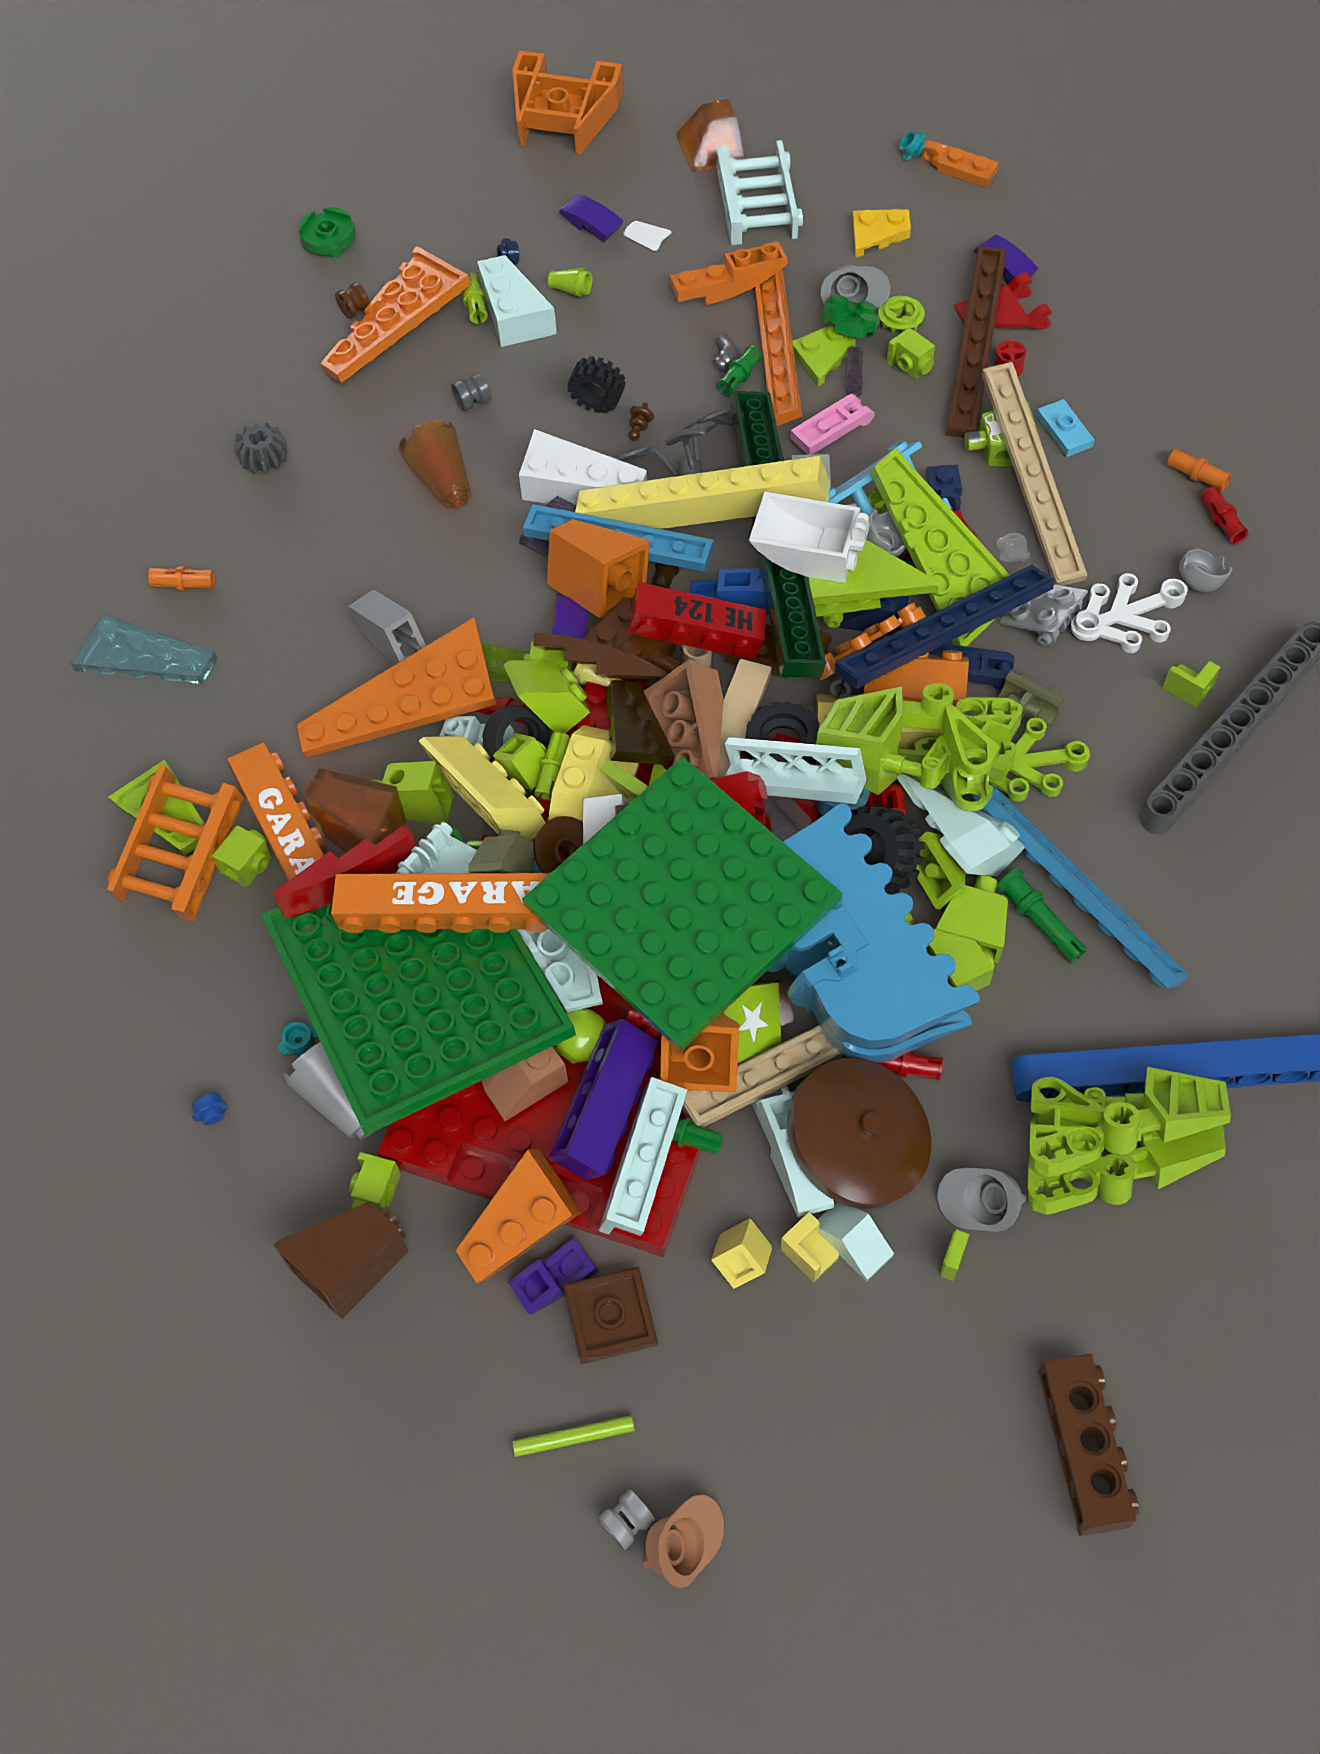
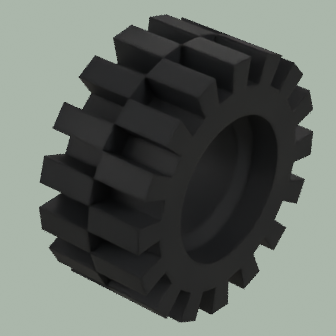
M589 356L588 360L584 357L580 362H577L568 381L569 386L567 389L568 392H572L570 395L572 399H578L576 404L579 406L584 404L586 405L585 409L588 411L594 408L595 413H600L601 409L604 413H608L609 410L613 411L619 403L626 386V382H624L625 376L624 374H619L621 370L618 366L614 369L612 368L613 363L611 361H608L606 364L603 362L604 358L598 357V360L595 361L594 356Z

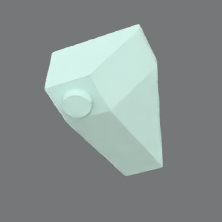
M905 773L897 776V779L914 804L922 810L928 811L929 815L925 820L930 827L936 828L944 834L940 842L967 874L997 877L1025 848L1018 840L1020 834L1009 823L1001 822L981 810L965 811L958 808L946 791L939 787L925 789L919 783L920 778Z
M517 929L566 1012L603 1004L597 973L550 929L540 933L530 932L526 929Z

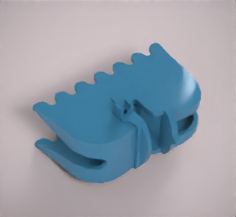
M842 802L808 827L783 841V843L843 893L842 900L767 971L777 972L785 968L792 976L797 977L790 986L789 998L795 1005L804 1007L808 1013L813 1011L826 1038L845 1057L860 1058L875 1063L890 1062L936 1039L970 1027L972 1019L964 1010L978 1004L980 996L969 985L951 987L948 984L947 979L953 974L956 966L954 958L948 954L931 956L927 953L926 948L934 938L933 928L926 923L916 925L906 923L905 917L912 911L913 907L912 897L902 892L894 895H889L885 892L884 887L892 879L893 872L891 867L885 863L874 865L865 863L864 857L871 851L872 847L871 838L863 833L850 836L844 832V828L851 821L852 813L849 806Z

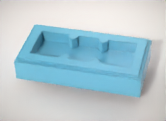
M1064 399L1037 409L1036 417L1066 457L1093 447L1094 438Z

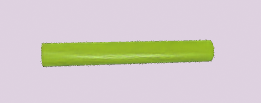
M632 1415L513 1440L515 1457L634 1432Z

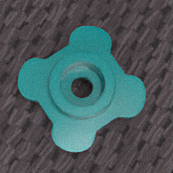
M913 130L902 138L899 148L904 152L902 156L904 161H908L911 157H917L922 153L925 147L923 141L926 133L924 131L917 133Z
M301 1022L288 1023L282 1032V1042L278 1045L279 1052L284 1056L289 1054L301 1056L312 1048L314 1040L318 1038L313 1025L308 1027ZM301 1038L302 1041L300 1043H296V1039Z

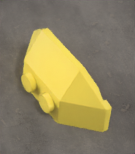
M583 725L572 733L552 791L548 821L556 817L568 816L583 822L584 798L621 794L600 771L607 761L610 762V751L613 746L612 741L609 740V730ZM612 761L632 776H636L640 763Z

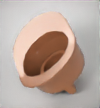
M704 1494L693 1495L684 1501L671 1516L658 1520L651 1526L646 1536V1554L641 1560L642 1565L663 1576L670 1585L676 1588L688 1587L714 1558L721 1547L724 1536V1518L716 1501Z

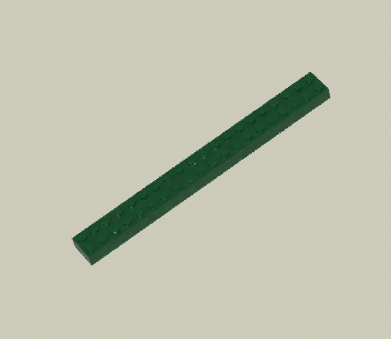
M733 391L730 408L733 415L732 419L741 467L784 461L770 392ZM756 516L751 517L752 526H754ZM757 550L780 676L822 678L826 660L809 578L777 565Z

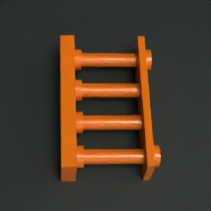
M159 765L156 774L152 775L147 785L148 793L117 866L109 873L107 890L117 900L122 902L125 901L129 889L170 901L171 909L181 919L194 923L217 867L212 855L231 833L244 797L236 786L222 783L219 793L216 792L214 795L174 784L176 778L166 766ZM169 796L208 807L211 811L207 822L201 826L161 813ZM158 827L196 838L198 844L193 855L191 854L187 857L149 846L148 844L155 828ZM143 858L182 869L185 872L181 885L176 888L138 878L135 875Z

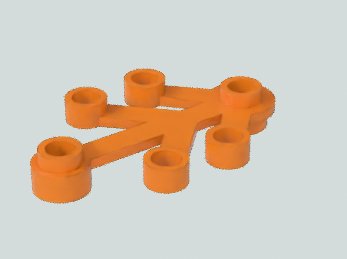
M913 602L897 611L900 618L897 619L893 615L881 623L877 622L862 631V634L856 638L849 639L835 647L837 655L833 657L831 652L825 655L826 665L822 678H819L820 681L836 673L835 662L860 650L899 625L903 629L925 618L926 615L920 606L916 607Z

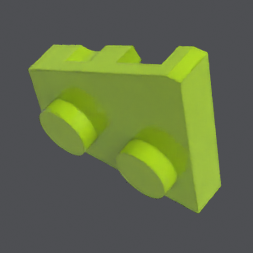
M835 324L793 340L796 359L817 386H821L825 382V376L830 370L835 371L841 364L842 359L848 357L855 349L856 339L835 331Z

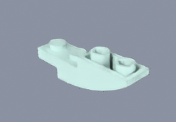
M786 1085L751 1104L771 1146L770 1157L797 1217L805 1216L808 1212L812 1214L833 1208L834 1200L823 1194L809 1181L795 1160L787 1131L788 1110L795 1091L790 1092Z

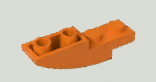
M779 242L767 243L748 249H739L735 252L725 253L724 264L710 265L701 269L669 275L670 286L678 302L702 297L705 305H710L738 296L765 282L788 264V258Z

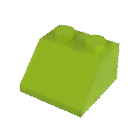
M554 660L507 661L504 664L518 697L553 732H568L590 713L584 701L588 696L577 684L580 681L568 666L562 669Z

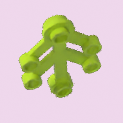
M1031 718L1027 721L1025 733L1015 745L1014 764L1010 769V772L1021 778L1010 780L1005 777L1003 782L989 778V783L1007 793L1011 800L1017 802L1027 798L1030 788L1029 783L1040 788L1044 795L1055 797L1061 792L1063 786L1062 778L1053 773L1044 775L1032 767L1062 763L1070 771H1081L1088 764L1090 758L1089 748L1081 741H1073L1068 743L1064 749L1027 754L1034 743L1044 737L1047 728L1045 721L1041 718ZM1031 727H1037L1041 731H1033ZM1047 783H1054L1057 787L1051 788ZM1019 787L1023 789V792H1016L1013 788Z

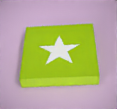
M779 983L752 984L723 1012L724 1015L739 1023L738 1063L746 1062L782 1044Z

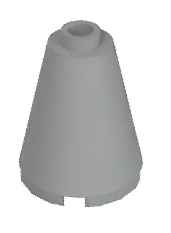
M321 1042L307 1050L291 1064L295 1069L291 1076L285 1071L283 1080L287 1086L349 1139L358 1136L360 1140H363L372 1134L364 1135Z

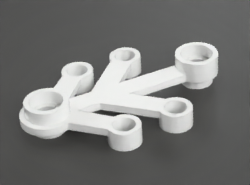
M1125 573L1119 577L1117 584L1118 592L1111 611L1099 615L1101 605L1106 604L1108 601L1110 589L1105 584H1094L1089 593L1090 601L1087 609L1079 612L1072 619L1071 632L1075 637L1084 641H1093L1101 637L1120 643L1122 650L1127 653H1135L1139 650L1142 636L1136 631L1124 632L1110 627V625L1118 623L1148 632L1151 640L1158 643L1164 642L1168 639L1171 631L1170 625L1163 620L1154 621L1137 615L1161 606L1167 608L1180 606L1185 600L1188 591L1187 586L1179 579H1168L1163 582L1158 594L1127 604L1130 595L1136 591L1138 579L1133 574ZM1095 593H1101L1104 596H1098ZM1156 630H1162L1164 633H1159ZM1127 640H1132V641H1134L1135 643H1134V644H1131V643L1127 642Z

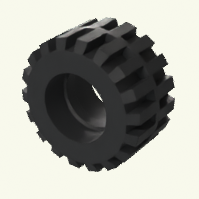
M864 806L858 807V810H851V821L844 828V832L847 835L863 833L871 838L877 832L884 841L885 857L882 863L890 866L893 872L891 881L884 887L887 894H895L900 892V889L909 887L911 885L909 878L918 877L920 871L916 867L917 865H923L925 858L920 856V850H925L924 842H919L918 840L922 833L919 828L911 827L915 821L910 816H903L904 812L891 808ZM865 856V857H864L865 863H867L868 865H870L869 862H868V860H867V856Z

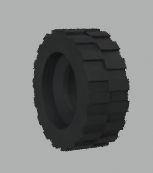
M775 702L772 705L761 707L760 711L752 715L751 721H748L746 739L766 740L772 730L787 728L794 730L799 735L800 743L816 744L820 723L818 719L813 717V713L810 710L807 711L803 708L804 706L794 705L791 702ZM746 751L747 757L754 760L755 757ZM769 754L778 762L786 763L788 761L780 754ZM802 757L810 765L816 764V760L813 757Z

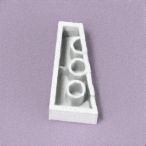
M534 429L519 473L522 500L576 508L579 490L647 481V470Z

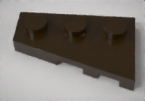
M611 681L606 690L607 716L611 719L609 740L612 741L613 746L610 751V761L669 765L674 757V753L641 685L632 682Z

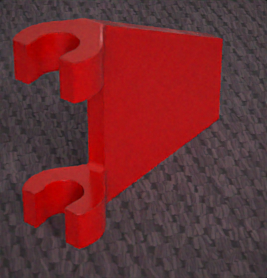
M1027 272L1017 275L1009 284L1001 287L994 328H1035L1043 330L1051 326L1047 316L1051 315L1052 311L1047 303L1037 306L1027 315L1017 298L1022 299L1031 295L1028 285L1032 283V280ZM969 299L954 304V309L964 325Z

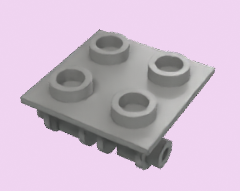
M1054 584L1052 590L1007 612L1001 618L999 624L1037 631V641L1040 645L1044 647L1053 645L1060 635L1059 632H1064L1072 622V618L1082 610V599L1088 592L1084 589Z

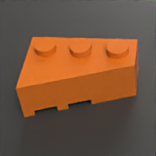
M528 1149L455 1251L478 1284L493 1277L582 1211L540 1149Z

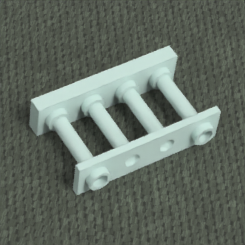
M782 140L776 142V156L735 160L734 157L729 156L728 146L717 147V174L731 245L742 244V232H747L749 228L789 224L792 239L798 238V226L803 225L802 209H797L788 170L790 169L789 152H784ZM776 167L778 175L740 179L738 176H733L736 175L737 171ZM781 186L782 194L742 198V195H737L740 190ZM785 205L786 213L750 217H746V214H741L743 209Z

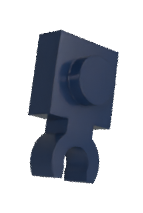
M958 465L927 467L926 478L929 486L940 498H947L949 504L954 507V511H960L962 483Z

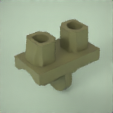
M1013 671L1007 674L1004 687L998 698L1013 699L1021 704L1023 708L1021 719L1024 716L1029 719L1041 718L1045 721L1048 729L1053 725L1064 700L1061 692L1053 688L1045 689L1036 684L1032 677L1024 673L1019 675Z

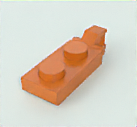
M927 140L922 150L921 160L932 163L937 167V172L985 188L988 187L999 168V162L964 151L960 148L941 145L940 142Z

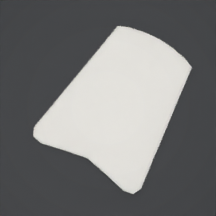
M639 221L632 222L624 232V236L653 251H657L662 240L671 234L670 230Z

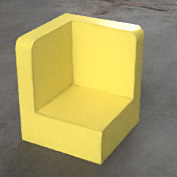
M808 1212L782 1237L781 1251L814 1283L838 1260L839 1252L819 1233L820 1222Z
M751 1218L719 1235L711 1261L733 1289L765 1273L772 1246Z

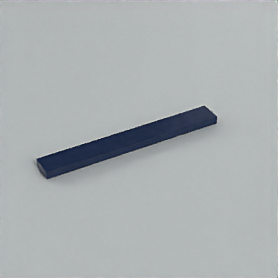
M1030 565L835 662V672L858 689L1052 590L1055 580L1034 565Z

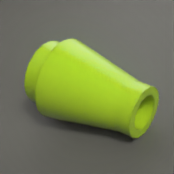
M583 267L550 271L548 285L550 288L582 297L591 292L592 274Z

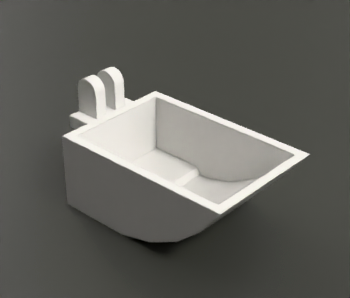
M764 492L749 542L769 560L789 571L806 577L845 583L849 570H855L858 551L863 552L870 528L869 516L866 513H860V507Z

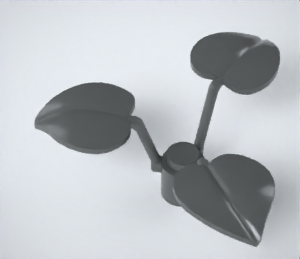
M728 408L713 412L685 427L684 430L672 434L665 440L668 446L680 441L683 442L687 458L677 462L679 467L677 469L654 446L634 449L621 454L615 459L628 462L641 456L656 455L669 469L673 477L703 473L698 435H705L706 432L715 428L716 425L731 426L733 421L732 412ZM690 438H692L694 456H692L689 445Z

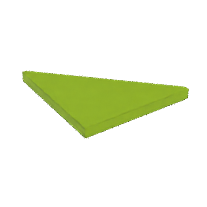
M868 540L865 542L863 552L858 551L855 570H849L845 583L808 577L814 605L938 592V581Z

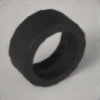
M515 705L501 707L490 716L485 724L482 734L483 748L490 756L492 762L496 760L493 755L503 746L505 731L510 723L516 719L524 720L528 728V736L534 737L548 748L549 730L547 725L530 709Z

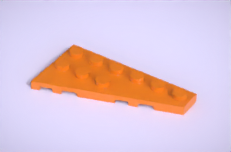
M475 617L298 723L300 744L305 758L497 705Z

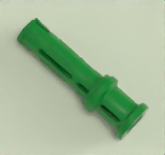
M1019 868L1011 871L998 883L996 890L1000 894L1004 893L1017 907L1016 912L1019 915L1028 916L1066 957L1070 964L1076 962L1075 958L1079 960L1087 952L1088 948L1077 939L1043 902V893L1040 890L1035 891L1022 877L1023 871Z

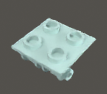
M447 823L435 824L432 827L431 833L427 836V840L421 839L418 843L419 847L415 846L409 857L404 862L401 861L398 864L399 870L395 874L469 873V863L477 850L451 837L450 834L453 830Z

